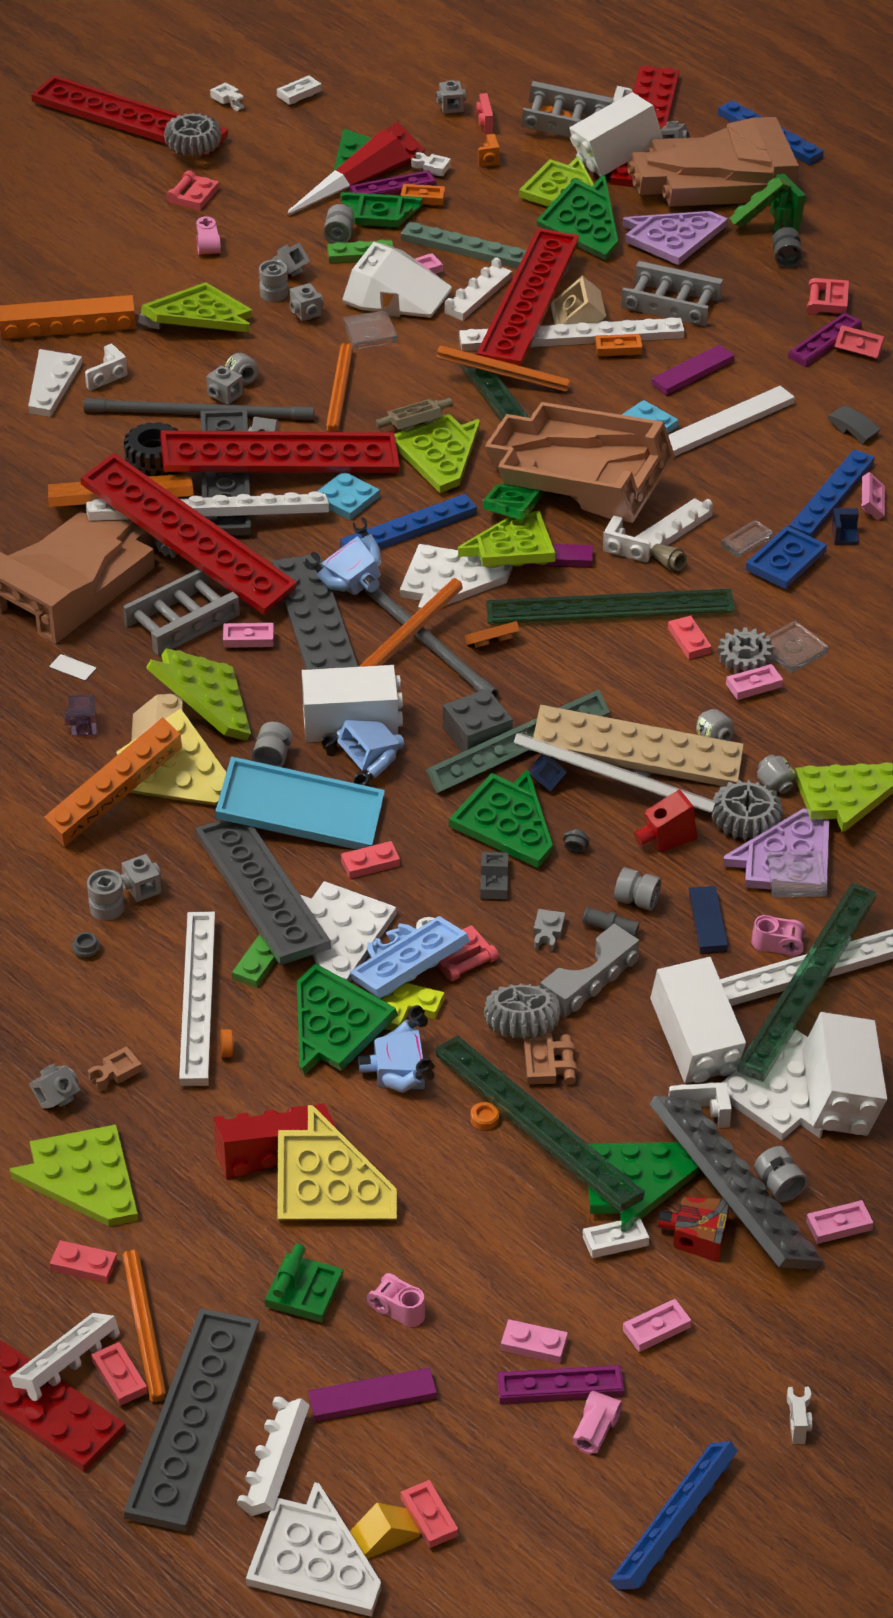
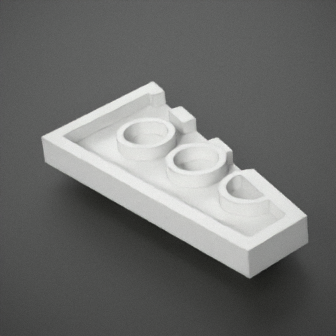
M39 349L28 405L30 414L52 416L80 369L82 356Z

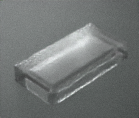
M754 520L722 539L721 547L739 558L772 538V530Z

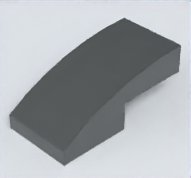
M845 405L827 417L843 434L849 431L862 445L876 436L881 430L862 413Z
M482 852L480 899H507L508 853Z

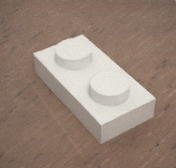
M309 75L278 88L277 97L289 105L294 104L299 100L322 91V84Z
M640 1218L627 1231H621V1221L583 1229V1239L592 1258L649 1246V1236Z

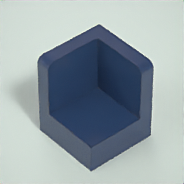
M834 508L832 520L834 545H858V508Z
M541 754L528 770L530 775L550 792L567 773L562 766L545 754Z

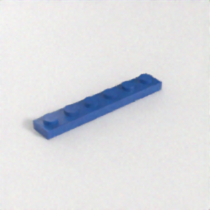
M733 100L718 108V115L731 123L762 117ZM781 127L795 158L808 165L823 158L824 150Z
M853 449L790 523L789 527L813 537L833 514L834 508H838L859 483L862 476L874 465L875 457Z
M466 494L374 526L367 529V532L372 534L381 550L476 515L477 506ZM355 533L341 538L340 547H344L357 536L361 539V534Z
M731 1441L710 1443L610 1578L611 1583L616 1589H638L647 1581V1575L654 1565L663 1559L664 1552L670 1543L681 1534V1528L686 1521L697 1512L698 1505L702 1499L713 1490L714 1483L718 1477L731 1465V1460L738 1451Z

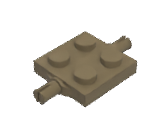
M451 397L439 401L427 399L387 411L386 417L375 419L376 426L379 429L388 425H394L398 430L407 431L415 428L416 424L422 422L423 424L434 423L437 421V418L442 417L441 410L453 407Z

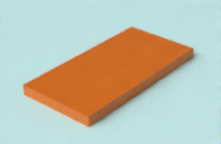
M190 473L148 476L176 497L194 496ZM81 482L48 484L49 507L83 505L86 502L101 499L82 486Z

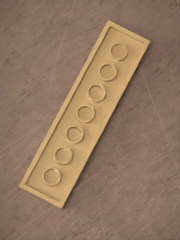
M540 705L533 737L610 765L724 787L727 786L728 782L737 783L743 751L742 743L546 705Z

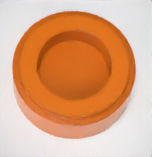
M221 1029L220 1056L221 1058H231L234 1052L233 1031L231 1029Z
M490 1102L477 1103L471 1109V1124L483 1131L495 1128L499 1123V1109Z

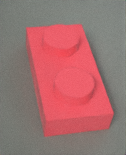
M479 94V102H476V115H478L479 126H483L485 134H493V113L488 94Z
M841 325L835 348L879 360L885 337Z
M691 616L668 621L669 632L688 660L711 654V644Z
M392 841L341 854V862L349 879L400 867V857Z
M60 1240L50 1261V1270L108 1284L117 1263V1253Z
M120 1342L91 1354L93 1364L119 1406L147 1394L145 1382Z
M430 1480L401 1491V1500L429 1549L458 1537V1527Z

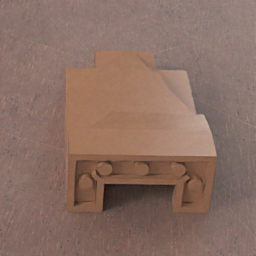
M776 117L750 118L728 123L726 128L705 137L652 139L651 147L647 149V152H632L631 161L628 162L627 166L628 173L632 175L633 186L637 188L639 195L662 194L663 198H666L669 207L748 203L755 193L764 190L767 187V183L776 178L778 174L784 173L795 184L799 167Z
M546 402L539 404L531 418L506 414L485 445L491 463L499 464L498 469L504 484L569 495L580 504L583 510L612 519L613 516L622 517L623 521L631 523L634 522L675 457L663 421Z
M80 511L40 542L8 556L0 552V613L2 614L8 609L7 600L36 615L37 633L57 644L155 568L154 549L151 548L156 544L154 536L130 519L88 521L87 514Z

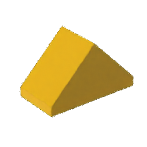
M376 1503L349 1531L366 1559L420 1537V1532L406 1508Z

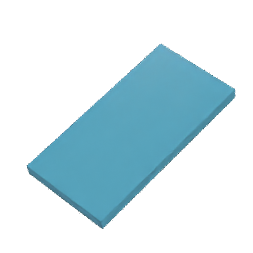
M231 756L215 811V819L358 850L373 844L385 790Z

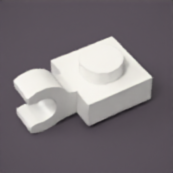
M225 82L210 90L211 98L222 104L230 103L235 111L244 108V105L239 102V100L244 99L243 95L239 93V89Z
M788 1387L786 1400L790 1407L792 1444H805L807 1431H812L811 1412H806V1407L810 1404L811 1399L809 1387H805L803 1397H796L793 1394V1387Z

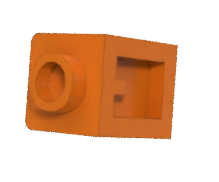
M487 134L486 143H483V147L478 148L479 167L500 165V147L495 134Z

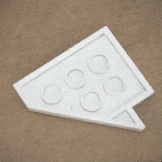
M419 544L401 585L400 597L419 600V610L452 578H456L462 582L463 589L445 605L447 606L507 583L513 566L482 567L479 556L458 557V550Z
M324 881L312 899L300 895L331 940V949L314 954L313 957L316 964L350 982L352 977L349 971L366 960L369 955L367 943L373 942L376 938H381L396 916V907Z
M792 1026L787 1027L722 1082L727 1083L731 1105L781 1141L799 1125L818 1138L822 1136L823 1129L813 1128L802 1052L808 1037Z
M314 1482L307 1504L277 1498L274 1509L270 1511L247 1573L246 1586L372 1617L381 1591V1581L321 1485Z

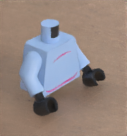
M361 517V521L365 526L361 529L357 528L353 521V530L355 533L361 534V539L358 536L323 561L321 563L322 566L319 564L320 556L316 552L311 553V557L316 563L313 564L307 558L305 559V567L309 570H316V575L331 590L348 591L355 595L364 588L369 592H374L379 587L380 583L377 579L381 575L378 568L381 565L380 548L372 534H368L367 520Z
M345 720L343 727L336 732L337 735L328 734L322 738V746L327 755L335 754L338 751L337 743H339L361 770H367L366 773H357L353 781L355 784L369 787V780L372 777L376 778L396 759L397 750H401L404 746V739L400 734L393 735L383 723L375 721Z
M415 1005L409 1010L408 1017L410 1021L405 1020L394 1031L374 1040V1055L358 1056L360 1073L376 1072L378 1086L381 1088H390L405 1093L410 1089H425V1081H431L434 1078L432 1069L435 1068V1065L429 1058H423L419 1030L415 1028L416 1026L424 1027L428 1024V1018L424 1015L425 1010L421 1006Z

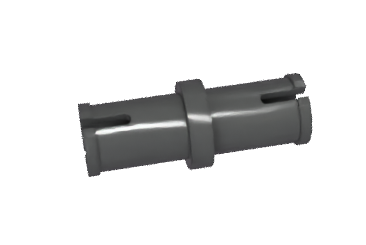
M588 906L585 909L582 920L583 924H589L605 930L616 924L634 937L637 935L640 924L638 921L635 922L619 917L615 912H610L609 914Z

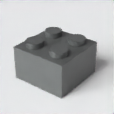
M488 688L443 705V729L462 752L513 729L512 717Z

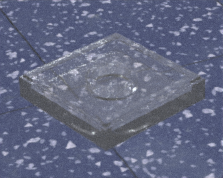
M386 310L343 317L344 327L354 349L398 342L397 333Z
M793 621L765 637V639L770 638L771 645H773V656L771 658L790 673L824 656L829 650L828 645L797 621Z
M821 851L768 852L767 862L772 897L827 896Z

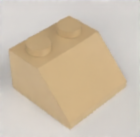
M581 276L551 302L555 325L578 324L582 322L599 323L606 317L601 290L584 276Z
M157 694L133 713L132 741L141 736L162 717L166 719L179 709L184 712L183 700L177 694Z

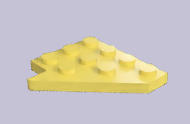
M179 709L165 720L181 734L182 749L130 793L217 806L226 771L184 712ZM132 742L116 752L117 755L121 753L126 747H128Z
M308 1105V1130H278V1220H397V1189L313 1105Z

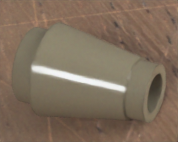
M657 543L651 549V556L670 571L682 570L687 562V555L680 548Z

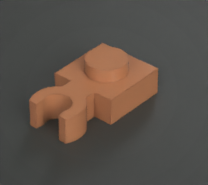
M126 1046L103 1058V1066L91 1067L88 1070V1077L90 1080L100 1077L96 1079V1088L99 1090L107 1087L112 1079L119 1084L142 1072V1064Z

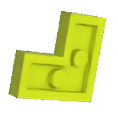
M404 983L394 989L390 995L383 996L382 1001L395 1007L398 1016L385 1029L394 1031L406 1020L409 1010L415 1005H419L425 1010L424 1015L427 1018L436 1019L444 1001V992L409 983Z

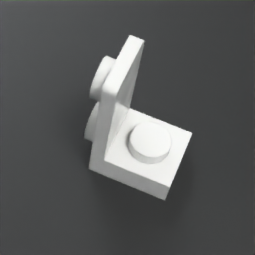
M113 344L104 346V363L85 371L86 388L89 391L128 375L126 356Z
M613 516L604 531L603 551L647 563L650 559L651 542L625 535V528H622L623 518Z
M726 1082L682 1084L669 1087L668 1097L693 1099L701 1107L710 1106L711 1117H716L718 1128H730L732 1109Z

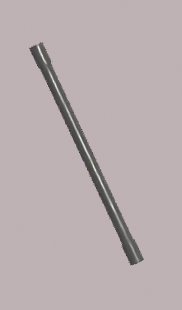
M84 398V412L97 413L127 412L201 415V411L247 409V417L314 421L315 415L314 407L302 406L272 407Z
M377 588L374 592L363 589L364 592L402 625L412 617L380 588ZM422 627L415 634L420 641L469 682L477 692L488 688L495 698L498 697L499 690L477 674L426 628Z

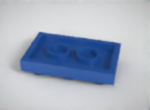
M785 526L746 562L745 570L787 589L826 553L827 544L789 526Z

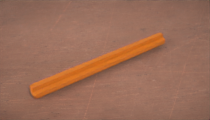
M342 343L340 347L326 423V430L328 432H338L353 353L351 343Z
M439 346L436 358L563 392H567L570 380L567 378L445 346Z
M452 578L359 667L382 666L463 589L462 582Z
M133 1249L123 1253V1261L149 1399L153 1403L163 1402L166 1399V1390L139 1252Z

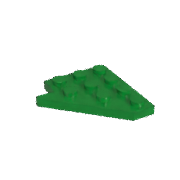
M604 175L593 186L574 178L536 220L537 226L542 229L579 235L578 247L604 260H607L619 247Z
M527 770L514 783L491 773L449 818V827L537 868L553 852L549 831L530 773Z
M315 963L297 981L299 1067L302 1074L306 1075L321 1059L342 1071L398 1016L396 1008Z
M680 1142L585 1144L590 1214L620 1213L621 1231L630 1229L636 1220L644 1218L702 1172Z

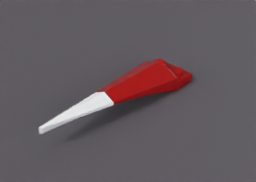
M397 121L387 129H382L289 209L287 216H291L310 205L345 190L351 185L359 184L373 177L411 164L412 158L416 159L417 152L424 154L425 149Z

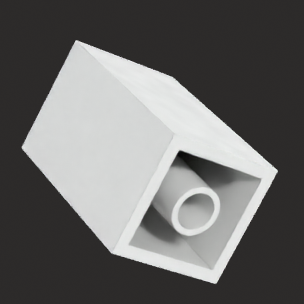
M633 92L569 127L572 135L570 140L577 150L576 157L591 172L596 173L600 177L630 161L632 152H646L651 147L652 139H663L654 106Z
M394 665L302 670L306 743L322 742L323 736L328 734L337 735L336 732L343 727L345 720L381 722L393 735H397L398 727H403L402 711H398V709L403 708L402 692L397 693L398 690H401L400 675H395Z
M711 957L657 969L650 999L684 1083H701L710 1077L731 1075L739 1068L746 1041Z
M820 1012L802 1048L813 1128L868 1136L887 1101L875 1020Z

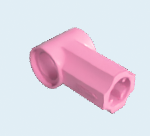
M593 1390L591 1391L584 1407L583 1418L573 1437V1445L580 1452L588 1455L598 1453L609 1428H614L619 1419L623 1401Z

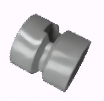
M337 204L329 208L323 235L330 243H346L349 241L355 219V214L350 207L344 204Z
M268 260L260 264L259 278L261 281L259 285L261 298L269 302H279L287 298V265L279 260Z
M267 722L262 725L252 752L253 761L283 767L292 741L290 729L279 722Z
M624 867L617 879L614 900L626 904H631L635 901L637 907L652 911L659 898L662 879L650 874H645L641 877L640 871Z
M101 869L93 872L87 880L90 913L98 920L108 921L118 918L125 909L122 877L118 872L110 869Z
M775 1146L766 1150L754 1163L755 1172L763 1183L767 1184L768 1190L778 1202H787L796 1198L807 1186L808 1179L782 1146Z

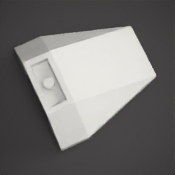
M373 242L352 269L342 303L360 310L381 312L380 292L399 294L401 315L431 318L452 290V286L406 252L386 244Z

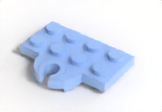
M440 916L419 929L399 923L397 929L386 932L390 943L382 944L379 938L367 943L370 959L349 972L354 982L380 999L383 996L390 995L394 989L402 984L414 980L418 974L426 969L436 966L439 961L450 954L457 953L463 946L470 943L466 932Z

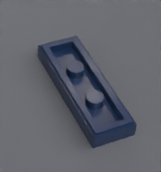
M716 886L690 887L688 895L700 953L727 952L728 944Z

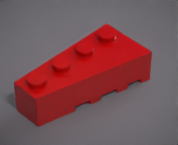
M325 1103L313 1105L336 1128ZM308 1106L291 1107L286 1113L276 1112L275 1109L265 1110L263 1115L249 1117L248 1113L236 1114L235 1119L227 1120L223 1116H214L215 1153L226 1180L242 1177L248 1173L278 1165V1130H308Z

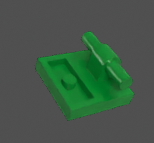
M784 173L778 174L776 178L780 177L788 180L792 187L787 191H780L779 198L771 203L770 213L775 219L773 231H778L783 225L784 227L793 228L799 233L806 195Z
M295 1244L291 1254L286 1253L266 1295L265 1307L323 1322L343 1278V1269L303 1258L306 1251L305 1246Z

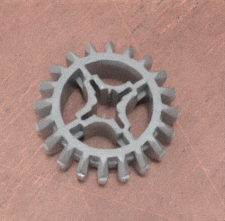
M185 113L183 116L177 115V118H172L171 122L167 123L164 136L170 151H175L176 154H183V156L191 155L193 157L194 155L201 156L203 153L209 154V151H215V148L219 146L221 131L219 123L216 122L215 118H210L209 115L203 116L202 113Z
M738 779L736 784L728 782L726 787H720V790L715 793L713 798L715 803L714 810L712 811L713 823L717 825V830L724 831L725 836L732 834L734 840L738 837L743 838L744 841L747 838L753 839L781 822L783 814L781 798L777 797L776 791H770L769 785L761 786L760 781L751 783L748 780L746 783H742Z
M520 983L519 985L509 984V987H499V990H494L491 992V995L487 996L484 1007V1017H486L488 1028L493 1029L494 1033H501L503 1037L512 1036L513 1039L516 1037H522L523 1039L525 1037L536 1038V1035H546V1032H551L555 1026H558L560 1015L557 995L551 993L550 989H543L541 985L532 986L531 983L529 985H522Z

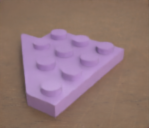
M711 211L623 218V226L632 229L625 235L626 243L677 265L682 263L728 225V218Z
M802 809L726 854L723 866L746 868L745 887L826 894L829 819L811 820L807 809Z

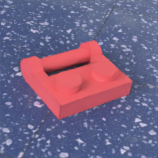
M188 170L183 174L182 180L177 186L168 191L166 199L176 205L201 210L218 191L219 181L196 176L192 171ZM188 185H191L190 189L184 195H181L183 190Z
M813 278L809 281L810 301L807 303V312L809 314L816 315L819 312L847 314L849 281ZM820 290H826L825 301L819 300Z
M472 925L462 929L468 934L470 943L463 946L457 953L450 954L436 965L450 982L459 979L461 974L485 962L492 963L499 959L495 946L489 945Z

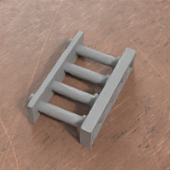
M532 81L529 103H533L532 109H523L521 127L570 137L572 135L569 127L582 121L580 120L581 114L591 116L612 104L613 98ZM541 105L552 106V113L540 111ZM561 109L573 112L572 118L560 115Z
M638 261L635 284L637 285L634 289L625 287L622 289L621 308L664 318H681L682 322L706 327L709 307L706 305L709 300L720 301L723 279ZM646 286L657 288L655 294L643 292ZM666 291L679 293L676 299L664 296ZM688 295L700 298L698 303L685 300Z
M198 569L124 605V625L129 627L140 622L151 632L153 652L160 656L166 648L174 649L240 615L239 597L234 592L220 597L208 586L207 574ZM201 592L211 603L200 607L190 596ZM181 602L191 613L179 617L169 607ZM160 612L171 623L160 628L149 617Z

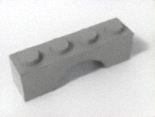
M613 924L596 938L595 957L597 962L582 970L558 968L540 982L543 989H550L551 993L557 995L560 1005V1016L566 1018L573 1011H578L585 1001L592 996H596L610 981H615L627 967L633 966L639 958V940L616 924Z

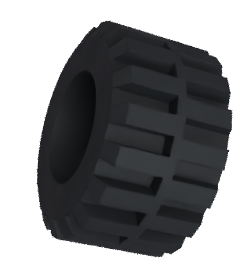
M148 422L147 424H140L136 428L130 429V432L126 433L124 439L125 461L146 476L174 475L178 473L164 472L160 441L161 430L178 431L177 428L171 427L170 424Z

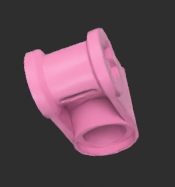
M211 217L199 218L196 222L198 255L221 253L220 236L215 219Z
M762 915L756 918L754 922L751 943L755 949L762 952L768 951L787 956H797L802 953L804 948L802 937L806 933V927L798 920ZM793 927L795 928V934H792Z
M386 1273L382 1277V1283L375 1291H370L366 1297L368 1304L375 1311L391 1317L404 1326L416 1327L425 1320V1301L422 1290L400 1280L393 1274Z

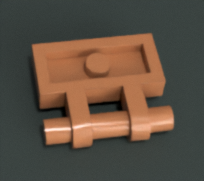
M546 1033L544 1036L536 1035V1038L525 1037L523 1039L527 1085L556 1084V1075H562L567 1085H572L576 1082L575 1076L578 1073L577 1063L574 1062L573 1058L576 1050L570 1035H562L560 1041H553L552 1033ZM554 1055L562 1057V1061H555Z

